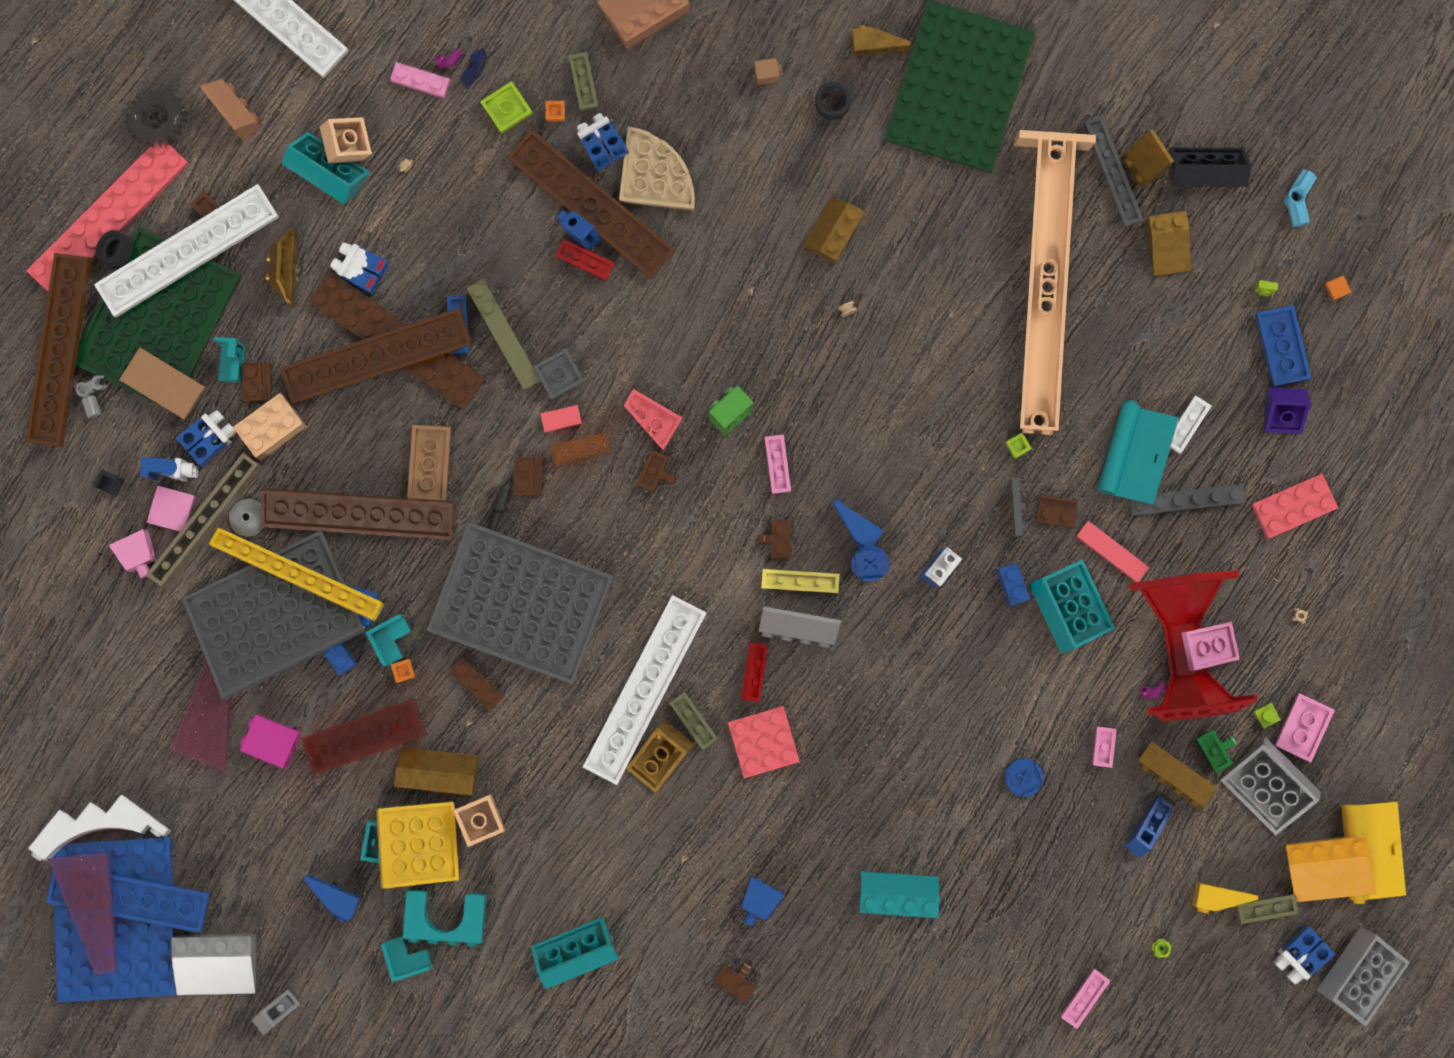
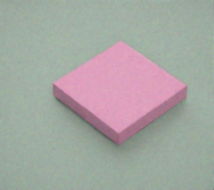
M157 486L147 523L181 531L189 521L196 496Z

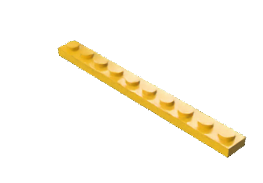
M217 528L209 542L211 547L374 622L384 606L382 602L221 528Z

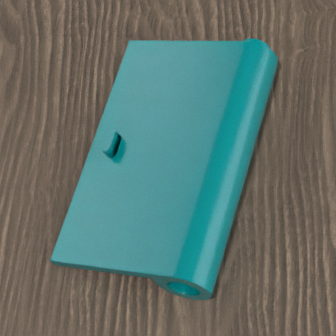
M1133 400L1122 402L1097 490L1102 493L1154 505L1179 417L1141 409L1138 406V402Z

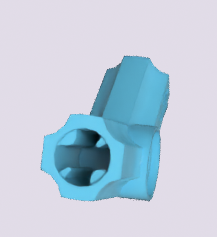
M1303 169L1289 192L1284 196V203L1288 207L1292 227H1300L1310 223L1305 197L1317 177L1309 170ZM1291 194L1296 195L1298 197V201H1294L1291 197Z

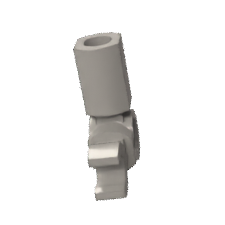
M96 375L92 380L80 382L76 386L77 394L83 397L82 402L88 418L102 415L97 399L93 394L97 390L107 388V385H100L99 383L100 379L104 378V375Z

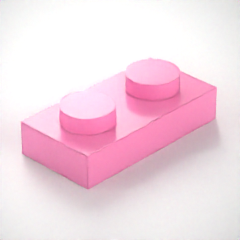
M1096 727L1092 765L1113 767L1117 729Z

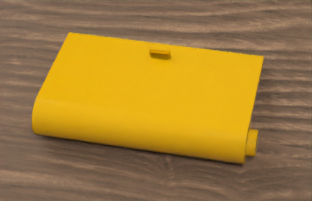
M1398 802L1341 805L1344 837L1367 836L1376 894L1351 896L1349 900H1353L1354 904L1366 903L1365 900L1406 896Z

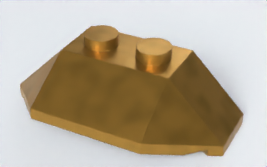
M289 228L270 246V252H267L269 271L266 272V281L291 307H295L298 232L294 228Z

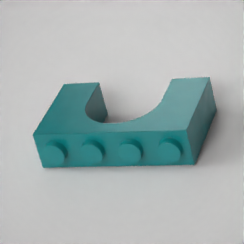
M409 889L406 891L403 938L408 939V942L418 943L420 939L427 940V943L439 944V941H447L448 945H459V942H466V946H478V943L483 942L487 894H465L464 916L461 924L456 929L443 931L434 927L428 918L429 890Z

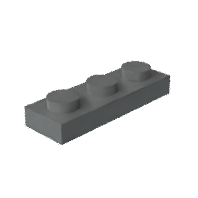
M1012 478L1009 480L1013 537H1021L1023 532H1026V522L1022 521V513L1025 512L1024 502H1021L1023 483H1020L1019 478Z

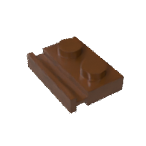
M270 362L242 364L243 402H264L272 399Z
M515 457L514 496L542 497L543 458Z
M1039 495L1036 523L1074 528L1078 500Z

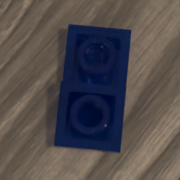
M483 48L479 51L475 50L470 55L469 63L471 68H467L461 75L462 84L467 89L476 81L484 67L487 55Z

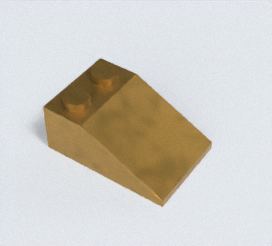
M1154 130L1148 132L1122 156L1124 166L1131 170L1136 184H1140L1142 188L1160 178L1174 162Z
M1182 211L1149 216L1144 221L1153 277L1190 272V229L1187 212Z
M665 720L656 728L626 769L656 793L695 744Z

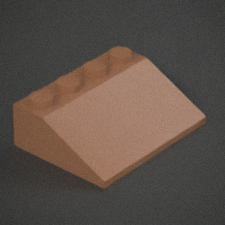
M599 0L597 2L626 49L690 11L688 0Z

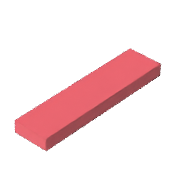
M1089 521L1085 523L1076 535L1078 539L1135 582H1139L1150 568Z

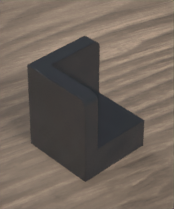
M101 469L93 487L117 497L125 480Z

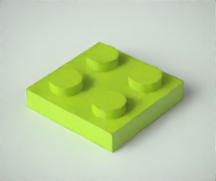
M512 81L480 101L501 134L533 114Z

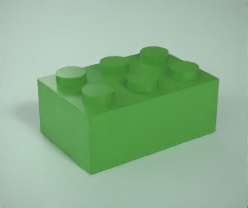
M739 386L736 388L731 387L724 393V398L721 401L716 400L709 407V420L726 436L753 411L754 402Z

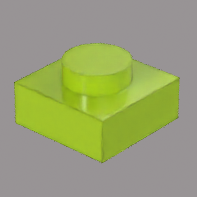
M1259 280L1254 284V292H1259V295L1270 296L1278 290V283Z
M1023 433L1005 442L1014 459L1032 449Z
M1268 703L1253 711L1262 729L1280 721L1272 703Z

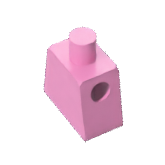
M142 529L109 545L126 571L133 572L137 570L141 579L147 577L146 574L150 570L148 564L156 561L150 534L147 530Z

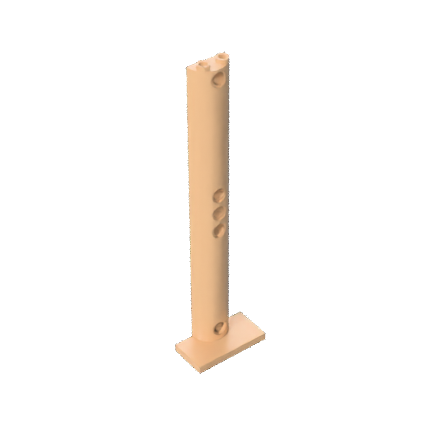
M1020 130L1014 138V146L1038 147L1020 429L1025 434H1034V431H1041L1042 435H1053V431L1059 430L1076 150L1089 151L1096 143V135ZM1051 152H1057L1059 159H1053ZM1044 265H1050L1052 273H1046L1043 268ZM1044 283L1049 284L1051 292H1045L1042 285ZM1042 302L1049 304V311H1044L1041 308ZM1035 416L1042 417L1043 423L1041 426L1035 424Z

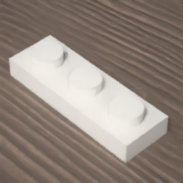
M1196 395L1178 420L1171 449L1179 454L1182 453L1211 408L1210 404Z

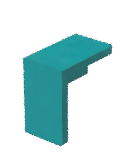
M214 337L213 341L221 346L218 380L242 383L245 345L236 338Z
M399 614L365 633L382 666L388 667L404 658L395 641L412 631L404 615Z
M403 936L381 944L392 982L429 971L433 968L428 948L409 954Z

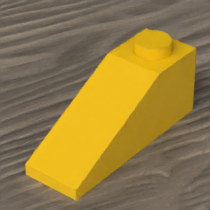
M1196 882L1192 906L1197 907L1199 912L1209 914V910L1219 911L1258 900V896Z

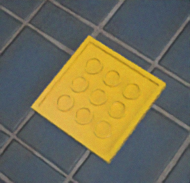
M454 802L376 809L381 888L459 880L456 824L453 812L455 809Z

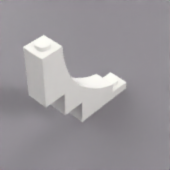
M121 795L107 813L91 802L77 820L66 812L59 810L29 849L33 851L31 855L37 860L49 861L63 846L82 835L94 831L126 829L145 834L149 827H152L150 831L157 837L161 835L167 837L171 830L127 797Z

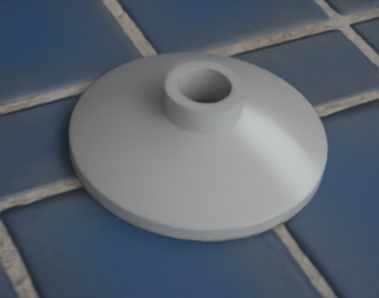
M243 499L231 508L229 523L235 533L243 537H253L263 531L265 527H261L260 502L253 499ZM245 514H249L250 516L249 520L245 521L243 518Z

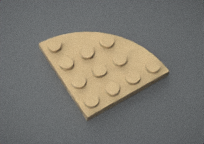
M628 127L626 147L629 153L624 156L619 202L694 210V187L689 171L679 154L668 143L651 133L638 128Z

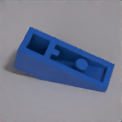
M835 499L833 506L853 541L857 543L855 546L859 549L865 546H874L883 530Z
M1157 796L1132 831L1125 847L1139 857L1151 851L1174 806L1161 796Z
M312 875L305 876L304 881L328 910L336 915V919L347 922V920L351 921L354 918L362 900L361 896Z

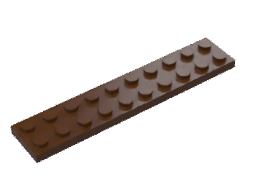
M532 129L507 156V159L569 212H576L592 224L600 238L650 280L675 252L674 248Z
M54 253L25 442L57 447L64 446L92 262L90 257Z
M331 271L308 301L362 340L408 325ZM450 353L404 368L463 410L486 380L485 377Z
M458 308L280 367L291 404H296L472 346V341L462 310Z
M262 488L261 527L453 540L454 501Z

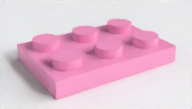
M1232 622L1182 633L1189 671L1240 660Z
M1297 693L1274 746L1311 763L1335 710Z

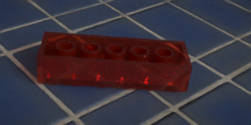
M411 699L302 737L301 740L312 773L317 775L426 737L428 734L416 699Z

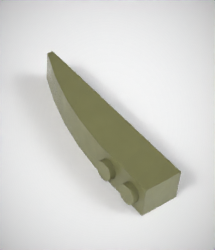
M484 279L467 287L469 294L522 388L526 390L539 383V377Z

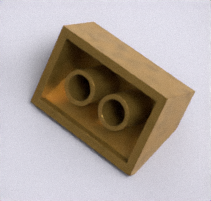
M830 198L802 247L836 265L865 212L848 202Z

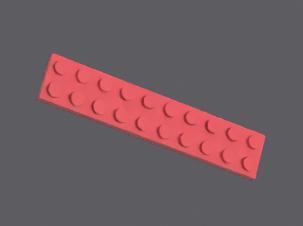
M160 136L59 237L27 272L48 291L54 253L90 257L93 261L96 258V246L100 238L110 230L122 232L189 163Z

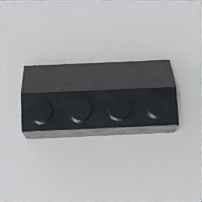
M1169 147V154L1174 160L1169 167V178L1172 186H1194L1198 188L1203 186H1213L1216 188L1222 186L1234 188L1248 187L1252 166L1244 148Z

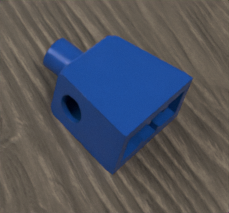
M565 211L559 213L557 220L561 222L564 232L582 248L591 251L601 239L595 227L574 211L570 214Z
M751 876L741 904V908L747 910L743 922L753 926L758 917L766 920L782 900L784 893Z

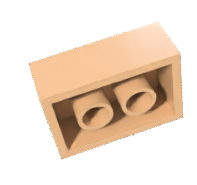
M279 393L233 428L255 458L261 461L307 426L286 397Z

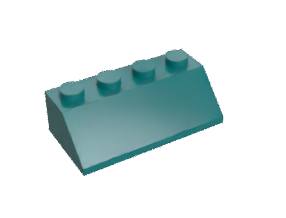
M309 132L287 146L282 164L289 168V170L303 177L306 181L343 204H346L355 197L370 174L368 170L355 162L328 164L323 141Z
M861 871L858 907L860 913L938 918L940 899L939 877Z
M603 917L530 946L538 977L545 989L618 960L614 943Z

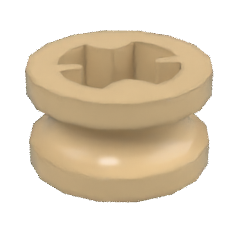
M854 301L845 303L838 308L839 311H842V317L858 310L857 307H854Z

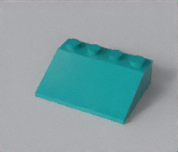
M1083 559L1029 584L1061 654L1074 650L1115 629Z

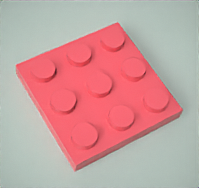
M783 706L728 722L744 778L800 762Z

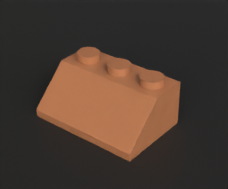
M223 79L200 86L243 141L262 128L258 124V121H260L254 111L250 113L246 109L249 105L242 96L238 99L234 94L237 90L230 82L226 84Z

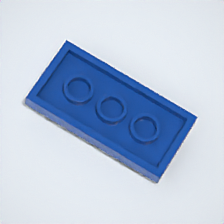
M1294 305L1256 313V321L1272 387L1310 380L1312 377Z

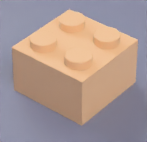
M363 118L328 119L320 126L328 164L360 162L372 154Z
M491 794L453 810L468 847L506 830Z

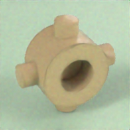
M405 159L399 166L400 172H408L413 166V161Z
M1296 608L1292 620L1302 624L1306 623L1308 611Z

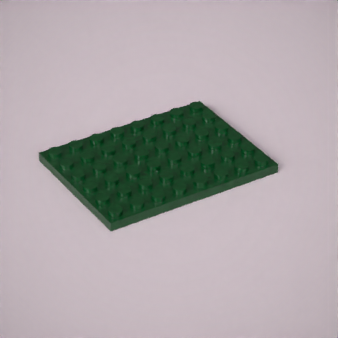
M928 0L884 141L992 174L1035 32L940 2Z
M137 227L131 239L133 242L131 257L123 266L166 241V239ZM209 260L118 317L113 316L102 298L79 342L76 366L95 375H104L103 379L155 402L119 380L138 349L142 348L191 378L241 279V275Z

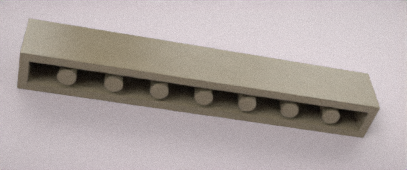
M242 453L146 576L160 587L168 588L263 466L247 454Z

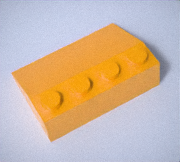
M1366 835L1286 844L1296 902L1376 894Z

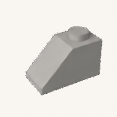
M287 990L251 1021L265 1035L295 1010L300 1003Z

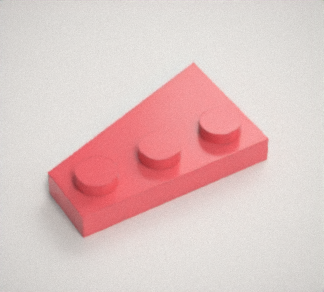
M634 389L624 404L628 412L664 451L683 417Z

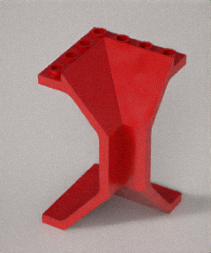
M1238 570L1195 573L1129 583L1130 591L1142 592L1162 624L1165 635L1170 679L1161 705L1147 708L1148 716L1156 715V719L1159 718L1160 722L1213 717L1241 712V708H1248L1250 703L1257 702L1256 694L1233 696L1209 673L1208 668L1189 671L1182 638L1183 632L1202 628V620L1221 584L1228 579L1240 578Z

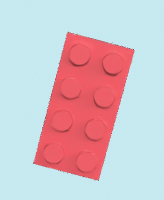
M1323 474L1251 504L1267 539L1338 509Z

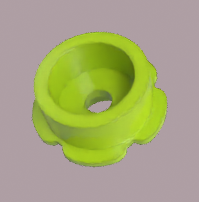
M1157 939L1152 944V951L1158 958L1167 957L1170 954L1171 945L1164 939Z

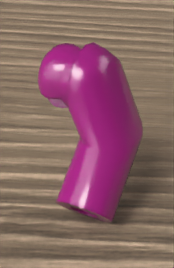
M455 48L450 56L437 55L435 62L440 68L453 67L463 53Z
M1161 680L1155 687L1144 685L1140 688V696L1145 699H1157L1166 690L1167 684Z

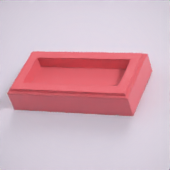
M578 405L541 413L545 433L582 424Z

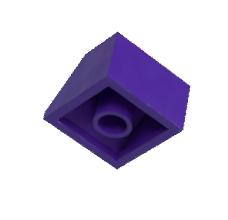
M1268 388L1264 403V431L1303 434L1311 405L1307 389Z

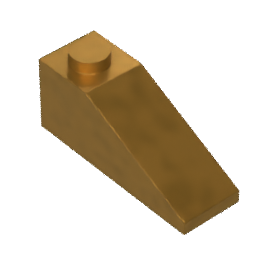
M860 25L852 29L851 32L853 57L910 50V41L873 27Z

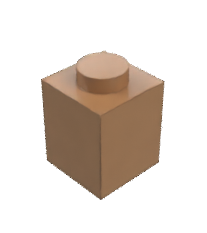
M777 58L754 61L757 85L779 82L780 75H783L782 66L778 64Z

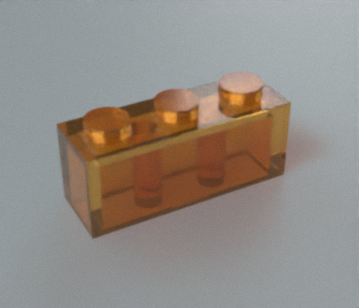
M606 432L550 445L553 462L556 467L611 453Z

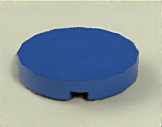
M877 546L861 547L852 556L851 568L853 573L860 577L861 580L877 581L883 578V575L889 571V558L886 552Z
M1020 758L1011 762L1006 768L1004 776L1008 789L1015 795L1022 797L1032 796L1037 793L1044 780L1043 771L1039 764L1027 758Z

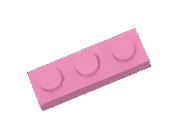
M397 62L390 78L393 83L445 98L450 84L449 78Z
M784 435L765 437L772 494L791 492Z
M1093 968L1060 1017L1078 1029L1111 980Z

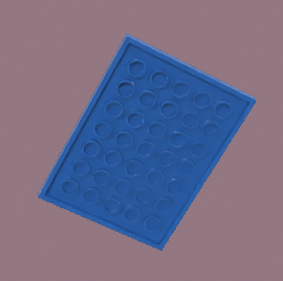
M171 837L68 843L53 856V869L54 864L58 863L173 886ZM54 905L57 1003L177 994L172 963V938L175 937V928Z

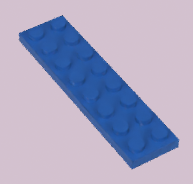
M56 863L54 864L46 903L201 933L203 931L210 893Z

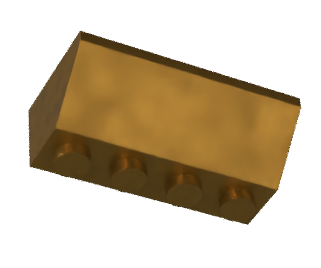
M402 747L396 766L394 787L474 795L479 756Z

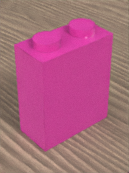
M256 714L248 723L249 731L247 735H244L241 739L240 746L242 747L240 751L280 768H287L302 732L263 715Z

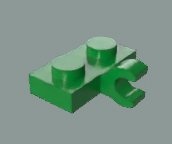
M1212 729L1195 738L1214 773L1233 764L1226 749L1237 744L1234 737L1230 736L1220 742L1215 731Z

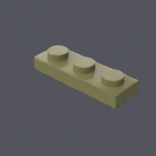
M587 52L569 55L580 112L599 108Z
M685 692L669 703L702 750L718 740Z
M1295 894L1255 900L1236 906L1240 924L1299 914Z

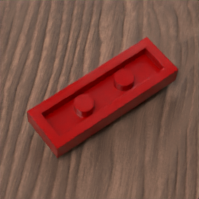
M565 239L562 240L555 254L556 258L605 281L608 280L615 265L614 262Z
M749 642L741 700L760 702L768 645Z

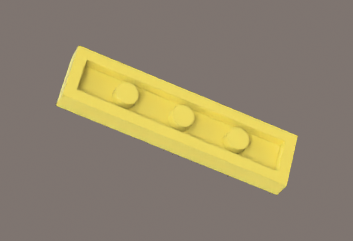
M763 569L761 589L838 593L839 574Z

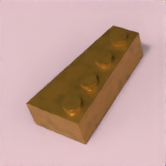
M1153 742L1150 743L1138 760V763L1141 764L1139 768L1148 774L1150 772L1157 776L1155 778L1163 785H1169L1173 788L1172 791L1180 797H1185L1197 809L1203 810L1217 791L1216 786Z

